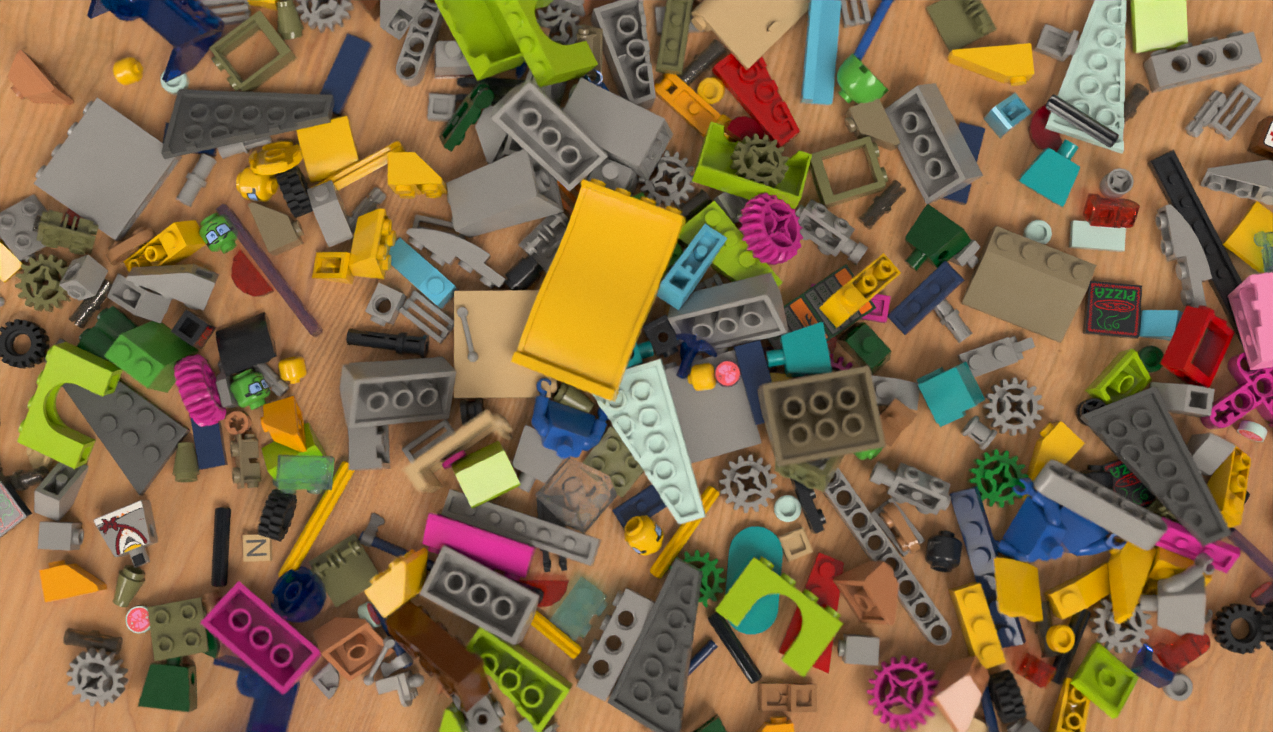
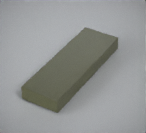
M693 0L666 1L656 72L682 75Z

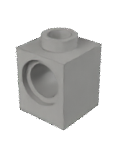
M86 255L72 260L59 285L67 291L69 296L81 301L96 295L108 270L91 256Z
M378 283L365 312L372 315L370 320L379 325L385 326L386 322L394 325L399 315L398 310L403 306L407 296ZM384 300H390V310L386 313H380V303Z
M40 522L38 549L80 550V545L84 540V531L81 529L82 523Z
M843 634V640L838 642V656H842V661L847 664L878 666L880 638L873 635Z

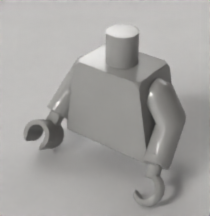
M1200 553L1195 558V565L1173 577L1159 580L1157 595H1140V611H1157V625L1178 635L1186 633L1204 635V624L1211 620L1213 611L1209 609L1205 616L1206 589L1205 576L1202 575L1203 572L1208 575L1214 572V566L1211 564L1213 558L1207 553Z

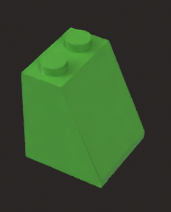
M150 321L122 333L105 354V357L146 388L168 393L176 382L174 376L176 362L181 361L182 358L197 355L200 350L176 336L162 322Z

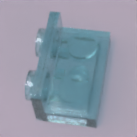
M278 455L277 476L273 479V485L280 489L282 493H296L297 489H307L308 493L321 494L323 490H332L334 457Z
M581 576L550 619V622L570 635L574 641H576L578 636L583 639L592 627L588 622L593 615L596 614L599 617L608 605L604 601L607 594Z

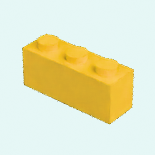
M971 582L948 589L969 656H977L986 669L1006 663L981 583Z

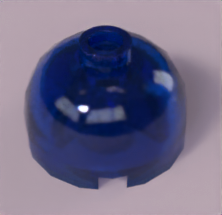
M300 567L301 569L297 571L291 569L284 573L272 590V594L275 595L274 603L271 602L273 611L292 623H302L314 619L321 612L326 602L325 584L316 573L306 567Z

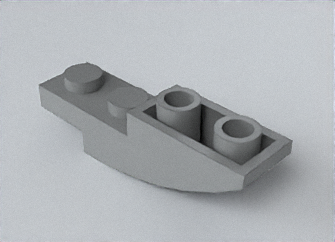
M1171 204L1165 205L1157 210L1156 225L1158 229H1161L1162 240L1160 247L1162 254L1166 255V261L1177 260L1178 262L1176 265V275L1178 279H1181L1183 289L1181 290V301L1184 306L1196 308L1199 305L1206 306L1202 282L1212 279L1204 250L1183 216Z
M415 228L407 230L406 233L411 237L408 242L419 250H422L424 247L432 252L430 258L441 266L445 263L451 266L458 258L460 260L458 263L460 267L470 274L475 270L482 276L479 280L489 288L493 289L496 286L500 289L505 283V278L486 265L491 255L478 246L462 238L436 230Z

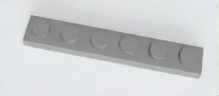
M449 489L441 514L589 566H593L601 539L489 501L472 509L465 494L453 489Z

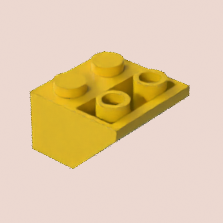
M415 152L388 153V186L396 195H399V198L413 199L415 195L426 194L427 198H441L442 194H448L447 186L443 179Z
M379 208L361 215L357 219L348 263L353 276L384 279L386 270H390L391 255H389L390 247L395 245L396 231L392 229V220L388 218L385 209Z
M1154 545L1153 547L1157 551L1141 594L1157 595L1159 580L1168 579L1182 573L1192 565H1195V561ZM1203 572L1202 576H1205L1206 588L1212 580V574L1208 575Z
M425 547L417 552L411 549L405 555H401L390 563L388 569L380 572L370 580L372 586L365 591V594L384 618L421 592L426 582L428 551Z

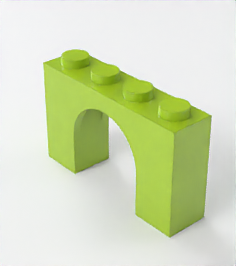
M495 0L539 88L583 77L598 65L587 41L561 45L552 41L543 33L537 23L535 9L546 7L554 0Z
M68 342L53 345L46 354L47 363L45 369L37 378L38 387L36 393L28 402L27 407L29 411L19 426L18 431L20 435L17 442L76 469L87 464L96 440L71 429L63 423L56 409L57 394L65 383H73L102 397L115 392L123 370L107 360Z
M761 556L759 560L753 557L715 611L735 626H738L753 604L761 597L768 594H782L796 602L801 611L802 627L781 660L805 677L843 625L838 620L841 615L829 606L824 610L816 604L819 598L807 589L803 593L794 587L796 581L784 572L781 576L773 572L774 565Z

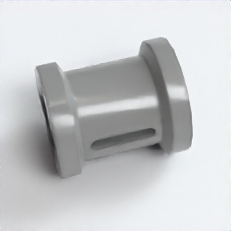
M975 415L965 425L961 434L969 436L979 444L980 449L984 450L995 438L997 431L987 428L979 421V417Z

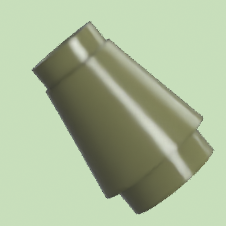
M293 0L277 1L278 33L281 34L282 39H294L303 36L302 30L304 27Z
M562 382L553 397V401L588 414L594 405L576 387Z
M178 443L172 475L175 476L176 482H195L200 471L194 443Z
M125 565L124 569L119 571L113 599L114 604L120 607L129 606V603L145 582V572L142 569L135 568L132 565Z

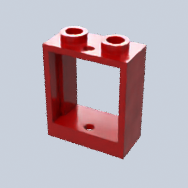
M1199 305L1198 308L1186 306L1160 364L1185 384L1210 388L1235 332L1226 325L1227 321L1214 315L1215 311L1207 306ZM1206 328H1207L1208 331H1207V333H1206V335H1205V337H1204V339H1203V342H1202V344H1201V346H1200V348H1199V350H1198V353H1197V355H1196V357H1195L1193 363H1191L1192 358H1193V356H1194V354H1195V352H1196V350H1197V348H1198V345H1199V343H1200V341H1201V339H1202V337H1203V334H1204V332H1205V330H1206Z

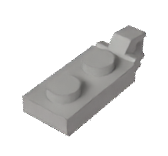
M1016 336L957 356L960 364L967 362L973 376L977 377L1018 362V360L1024 358L1022 352L1034 348L1035 345L1032 337L1017 342Z

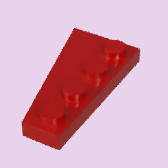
M730 53L713 66L712 72L723 82L724 86L749 116L761 126L771 142L776 139V147H783L796 137L800 130L786 102L782 100L778 92L779 88L775 80H772L763 56L746 70L737 58Z
M818 552L802 593L807 589L819 598L816 604L824 610L829 606L837 612L840 591L833 582V579L843 574L844 562ZM796 605L778 650L780 654H785L801 630L802 615L798 605ZM834 637L812 666L828 674Z

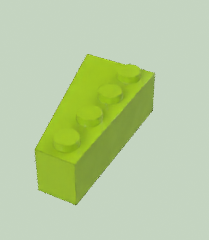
M715 200L682 227L677 243L685 248L689 246L704 224H707L727 238L710 266L731 282L771 273L778 288L783 283L767 263H760L759 258H753V251L747 250L748 244L742 240L744 235Z
M481 627L466 646L469 652H476L485 662V673L488 676L490 675L499 686L498 688L501 692L507 695L519 713L533 726L532 728L536 732H541L570 691L573 683L518 644L513 645Z

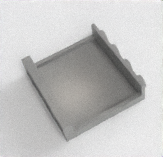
M96 98L95 101H90L83 110L85 115L79 123L75 122L67 132L68 138L65 142L55 147L51 154L53 158L48 165H43L38 170L35 176L37 180L34 184L82 218L94 221L93 224L99 225L98 229L114 240L122 241L182 157L177 156L164 159L161 154L162 142L105 102Z
M722 348L713 351L712 357L703 359L702 355L688 358L687 364L677 366L676 362L664 365L691 463L762 443L757 425L754 424L741 373L737 382L729 386L721 384L716 378V386L711 390L696 391L693 385L688 382V374L691 373L692 366L696 364L711 363L714 366L715 372L718 365L725 361L733 362L738 366L734 350L728 351V348Z

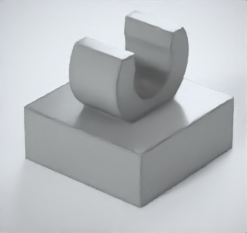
M971 239L972 241L949 261L962 267L968 264L970 268H973L979 262V259L974 254L981 247L975 240Z

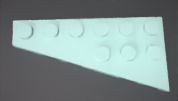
M1094 0L1079 39L1078 48L1072 57L1058 93V97L1119 135L1118 140L1109 148L1051 112L1045 128L1121 154L1124 151L1126 0Z
M662 359L626 369L618 390L619 394L616 402L595 394L593 396L660 494L678 524L706 517Z

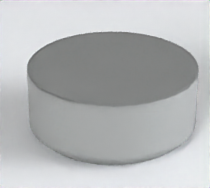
M1175 672L1165 677L1163 691L1169 698L1183 701L1192 693L1193 685L1186 675Z

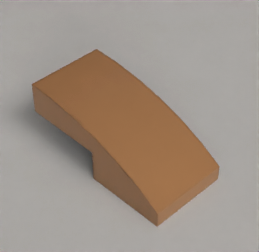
M759 683L758 710L817 712V684Z

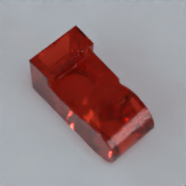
M1088 193L1082 215L1090 226L1132 228L1135 225L1140 205L1129 199L1103 198L1099 194Z
M1205 632L1204 635L1186 633L1180 635V638L1170 645L1159 642L1151 649L1166 671L1176 673L1209 650L1210 638Z
M1027 652L1016 674L1034 685L1046 689L1057 669Z

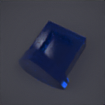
M1144 643L1137 653L1130 670L1157 688L1172 684L1175 673L1152 660L1153 647Z

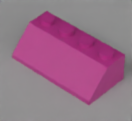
M429 513L422 543L429 546L428 551L439 554L443 545H446L493 571L495 568L505 571V577L517 581L520 580V577H527L537 548L439 513Z
M239 581L200 622L283 695L322 656L319 649Z

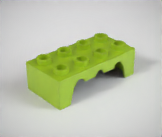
M434 0L477 81L521 66L525 61L495 0Z
M711 121L702 143L692 182L748 200L755 198L756 195L761 193L776 195L779 200H784L792 209H795L801 200L812 154L798 150L791 158L788 157V161L785 163L789 167L788 171L784 174L785 178L775 188L735 176L737 169L730 168L734 161L730 157L735 151V146L740 141H728L724 137V125Z

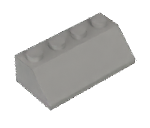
M531 80L512 88L493 107L491 119L568 191L572 190L608 157V154Z
M936 83L916 86L885 109L900 141L898 149L926 204H931L961 190L983 176Z
M771 273L694 291L680 310L670 305L668 320L689 356L788 333L781 292Z
M444 357L342 365L340 394L347 427L350 429L449 419L456 370Z
M443 545L420 592V595L513 645L523 641L535 616L540 595L446 545Z

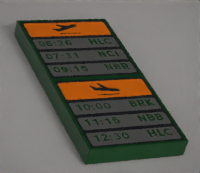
M845 264L786 304L784 311L788 333L823 322L826 341H829L876 309V306L872 300L868 301L838 328L819 309L834 293L855 277L847 264ZM782 335L767 338L774 350L781 349L780 338Z

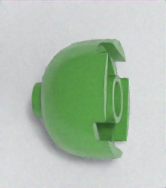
M853 53L839 67L837 82L841 90L838 93L849 104L852 101L857 104L873 102L878 98H882L889 91Z

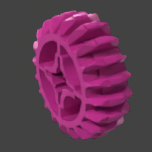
M767 193L756 195L755 198L746 202L745 207L741 209L742 217L739 218V221L743 226L739 230L744 234L742 240L747 242V250L753 251V258H759L760 263L776 265L778 263H785L797 255V250L801 248L799 241L803 239V236L800 234V230L803 227L798 223L800 217H796L795 209H792L784 200H779L776 195H768Z
M194 355L182 358L181 361L176 362L174 376L179 389L178 392L194 422L203 427L219 423L220 420L225 419L226 407L221 405L215 372L212 371L211 365L207 363V360L201 355Z
M902 655L900 663L896 657H891V666L883 661L881 666L884 670L882 672L878 669L873 671L878 677L876 680L873 678L869 679V683L874 685V689H868L867 694L874 696V698L870 699L868 703L871 706H877L873 710V714L875 716L881 715V723L886 724L889 722V727L892 729H896L899 725L902 731L907 730L909 723L911 729L916 730L918 728L917 720L921 724L926 725L927 720L924 716L926 714L932 718L935 716V713L930 709L932 706L938 708L932 696L935 692L934 688L937 687L939 681L931 680L936 673L933 670L927 671L928 664L925 662L919 664V660L916 657H912L909 661L907 656ZM901 672H914L919 677L915 680L910 679L903 682L897 674ZM888 682H890L891 692L886 696L887 700H885V689ZM900 686L909 690V692H906L908 693V700L899 696V694H902L900 693ZM921 686H923L924 695L922 702L919 705L917 702V694L920 690H922ZM905 704L911 710V713L896 715L890 708Z

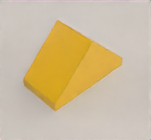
M316 252L312 278L353 284L354 276L348 267L350 253Z

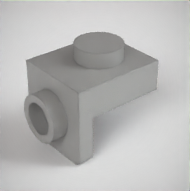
M1045 24L1034 51L1063 62L1069 55L1073 56L1080 42L1076 40L1079 31L1073 30L1071 33Z
M726 192L713 199L734 224L739 222V218L742 217L741 209L748 202L745 198Z

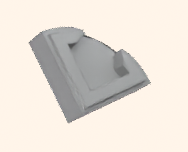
M329 662L311 680L330 699L338 689L340 675L339 671Z

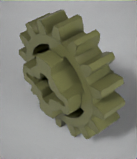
M754 134L751 139L745 136L742 142H738L734 148L735 151L730 157L734 161L730 168L737 169L735 176L775 188L785 178L784 174L789 168L785 165L788 157L781 155L785 150L784 147L777 148V140L769 142L768 135H764L762 139H759L757 134Z
M39 254V261L30 257L29 266L21 265L24 273L16 274V277L21 279V283L15 284V288L22 289L18 297L27 299L25 305L29 307L34 306V310L42 312L45 309V311L53 312V305L56 308L62 309L63 300L71 301L67 291L59 285L68 267H65L67 262L62 259L58 260L57 256L51 254L49 257ZM44 281H49L47 286L43 285Z

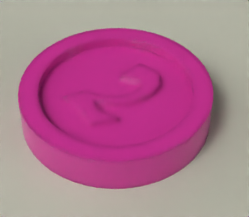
M464 450L447 459L442 464L444 470L452 467L451 464L466 457V452Z

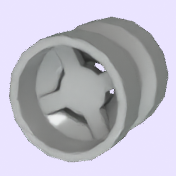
M1114 169L1102 178L1100 191L1108 199L1120 198L1133 187V176L1126 169Z

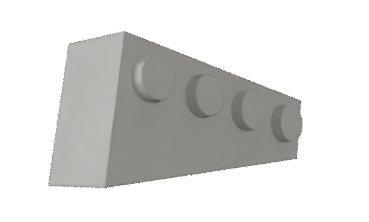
M619 0L594 8L591 23L594 27L603 29L602 51L620 97L644 109L651 108L656 95L652 64L650 63L649 40L647 39V24L643 7L644 0Z
M389 425L348 428L349 470L391 469Z

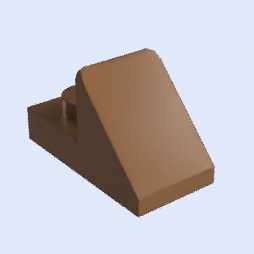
M896 398L879 413L885 444L891 447L900 433L917 416L915 412Z

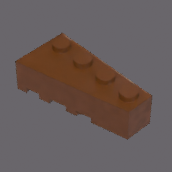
M409 600L385 621L390 636L413 659L419 657L420 665L430 677L436 674L438 681L443 686V690L449 696L455 693L459 697L461 703L459 706L466 713L490 692L484 670L485 662L476 652H469L464 642L457 636L453 638L440 621H433L423 606L417 607Z

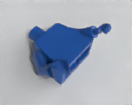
M548 378L539 379L536 388L540 395L535 398L531 422L541 436L542 445L545 448L556 451L557 455L564 459L569 457L578 458L582 450L588 451L598 445L607 426L605 422L609 420L600 406L597 410L599 418L595 419L594 415L551 401L546 397L547 391L541 388L542 381H546L549 385H551V381Z
M1027 477L1021 478L1019 480L1024 483L1025 490L1019 485L1013 486V490L1018 495L1029 494L1030 496H1027L1001 542L995 540L999 553L1021 562L1034 563L1038 559L1048 561L1050 558L1053 560L1059 559L1064 553V548L1060 542L1066 534V527L1061 521L1059 505L1054 500L1034 489L1032 479Z
M1058 503L1061 521L1066 527V534L1060 542L1064 548V553H1072L1075 556L1096 555L1110 550L1112 547L1114 549H1121L1127 543V540L1122 543L1117 542L1114 537L1118 535L1114 533L1109 538L1105 537L1110 534L1107 529Z

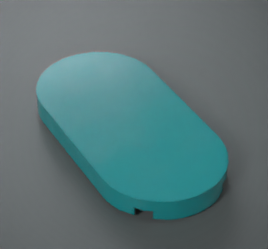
M752 526L738 532L732 539L728 553L725 595L753 557L757 560L761 556L774 565L772 571L781 576L783 549L778 537L772 531L763 527ZM768 594L758 599L738 626H735L729 620L728 622L734 629L744 634L754 635L766 631L776 620L780 594Z

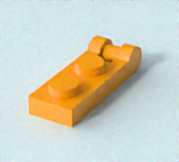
M665 73L663 80L659 84H654L655 95L662 99L700 135L705 137L710 122L716 123L721 115L677 75ZM671 85L676 88L672 95L666 91Z

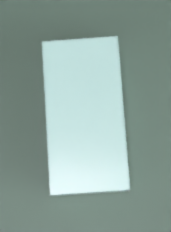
M1073 220L1070 226L1069 248L1123 252L1125 251L1126 225Z

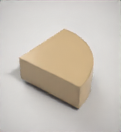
M27 447L26 453L33 467L32 469L38 475L46 477L53 459Z

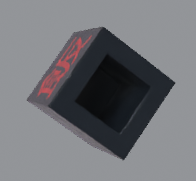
M186 309L171 332L191 346L202 349L217 327L196 313Z

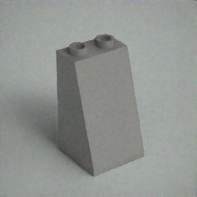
M583 78L579 80L578 84L573 85L565 108H561L570 119L608 154V159L633 169L636 175L647 181L673 136L664 118Z
M525 149L446 183L448 190L447 200L451 206L453 216L451 218L452 225L455 231L469 238L564 211L557 179Z

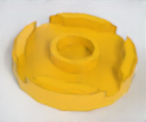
M277 141L266 144L262 147L263 151L257 153V150L253 151L248 158L251 171L260 175L285 172L298 165L303 159L300 146L298 144L294 146L293 142Z

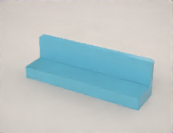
M840 0L809 1L801 103L831 105L833 102L841 11Z

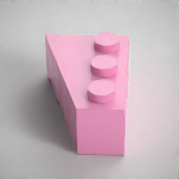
M1273 272L1250 275L1228 295L1250 370L1273 367Z

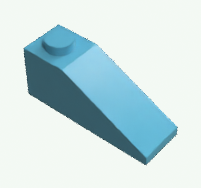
M704 224L661 282L657 296L677 310H680L727 238L707 224Z
M401 238L390 248L391 265L440 309L454 296V291H459L454 284Z

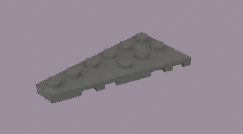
M179 89L161 154L164 159L330 123L335 100L333 95Z
M59 339L56 344L67 341H65L64 339ZM119 380L114 393L103 397L73 383H65L63 385L65 391L137 493L143 496L178 448V443L184 440L190 430L121 380Z
M1156 386L1083 414L1080 417L1202 546L1232 535Z
M681 558L675 560L607 702L653 732L681 731L703 573L702 570Z

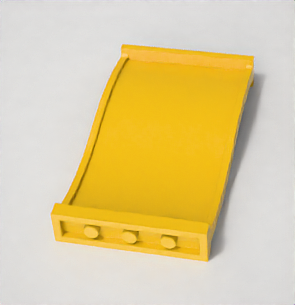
M591 178L589 182L582 179L581 189L570 221L538 292L517 351L514 352L511 362L616 402L619 394L618 390L631 354L664 278L686 220L681 216V211L676 208L666 206L665 209L655 206L656 202L649 198L641 197L638 200L630 197L631 192L616 187L615 191L605 188L606 183Z

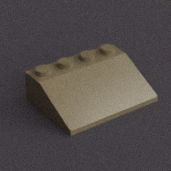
M995 226L987 235L978 258L979 262L975 266L961 304L1061 343L1088 289L1096 265Z
M869 366L765 384L757 389L762 416L777 467L886 447Z

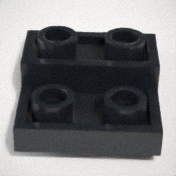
M265 312L216 331L218 352L226 376L241 373L249 367L259 363H266L277 356L276 344L271 335L270 322Z

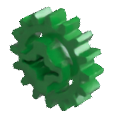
M998 449L992 450L991 457L987 452H983V460L974 459L973 462L977 467L969 468L968 470L974 474V478L967 480L968 483H974L975 486H978L982 501L987 499V506L992 507L995 501L998 508L1004 507V501L1008 505H1013V497H1023L1014 492L1013 486L1019 485L1023 489L1026 488L1019 480L1024 477L1028 478L1027 474L1021 473L1025 464L1017 465L1016 462L1019 457L1016 455L1008 458L1009 451L1007 450L1003 451L1001 456ZM997 460L993 468L989 470L984 469L988 463ZM1009 466L1012 469L1015 478L1011 476L1008 470ZM999 474V477L1003 478L1002 483H997L993 479V475ZM981 479L984 480L987 490L983 488ZM1012 488L1009 493L999 497L1003 489Z
M695 550L694 556L690 557V554L686 551L684 552V561L688 563L692 561L705 563L702 567L698 568L703 571L701 581L705 589L700 588L704 596L699 597L698 603L702 602L706 608L708 607V599L714 602L717 601L714 595L715 592L723 593L719 583H724L726 579L719 577V574L724 569L723 567H715L718 562L717 558L712 561L708 560V552L701 557L699 550ZM713 571L714 584L710 588L707 584V576Z

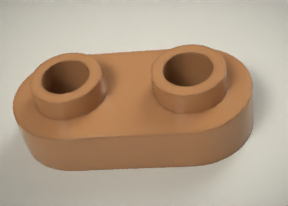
M142 227L135 230L129 239L111 244L108 247L109 251L106 253V257L111 265L124 263L127 258L157 235L154 230Z
M891 502L882 507L884 513L881 514V517L889 529L893 527L898 537L895 540L903 552L908 551L910 554L921 549L916 537L896 505Z

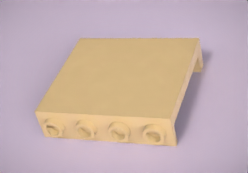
M539 290L454 291V369L456 370L454 398H536V396L540 395L536 384L541 378H548L551 381V385L546 381L541 382V388L547 391V398H552V392H557L556 379L511 362L513 354L519 346ZM460 307L468 310L467 322L474 352L478 354V360L475 362L468 360L469 350L462 320L457 314V310Z
M486 411L410 463L403 470L418 492L434 493L443 487L434 475V472L443 467L442 464L447 459L460 451L468 450L495 430L500 437L511 440L510 432L513 429L504 417L497 413L493 414Z

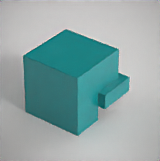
M963 362L947 371H944L943 367L916 379L919 384L918 387L936 423L940 427L964 417L966 410L985 400L967 362Z

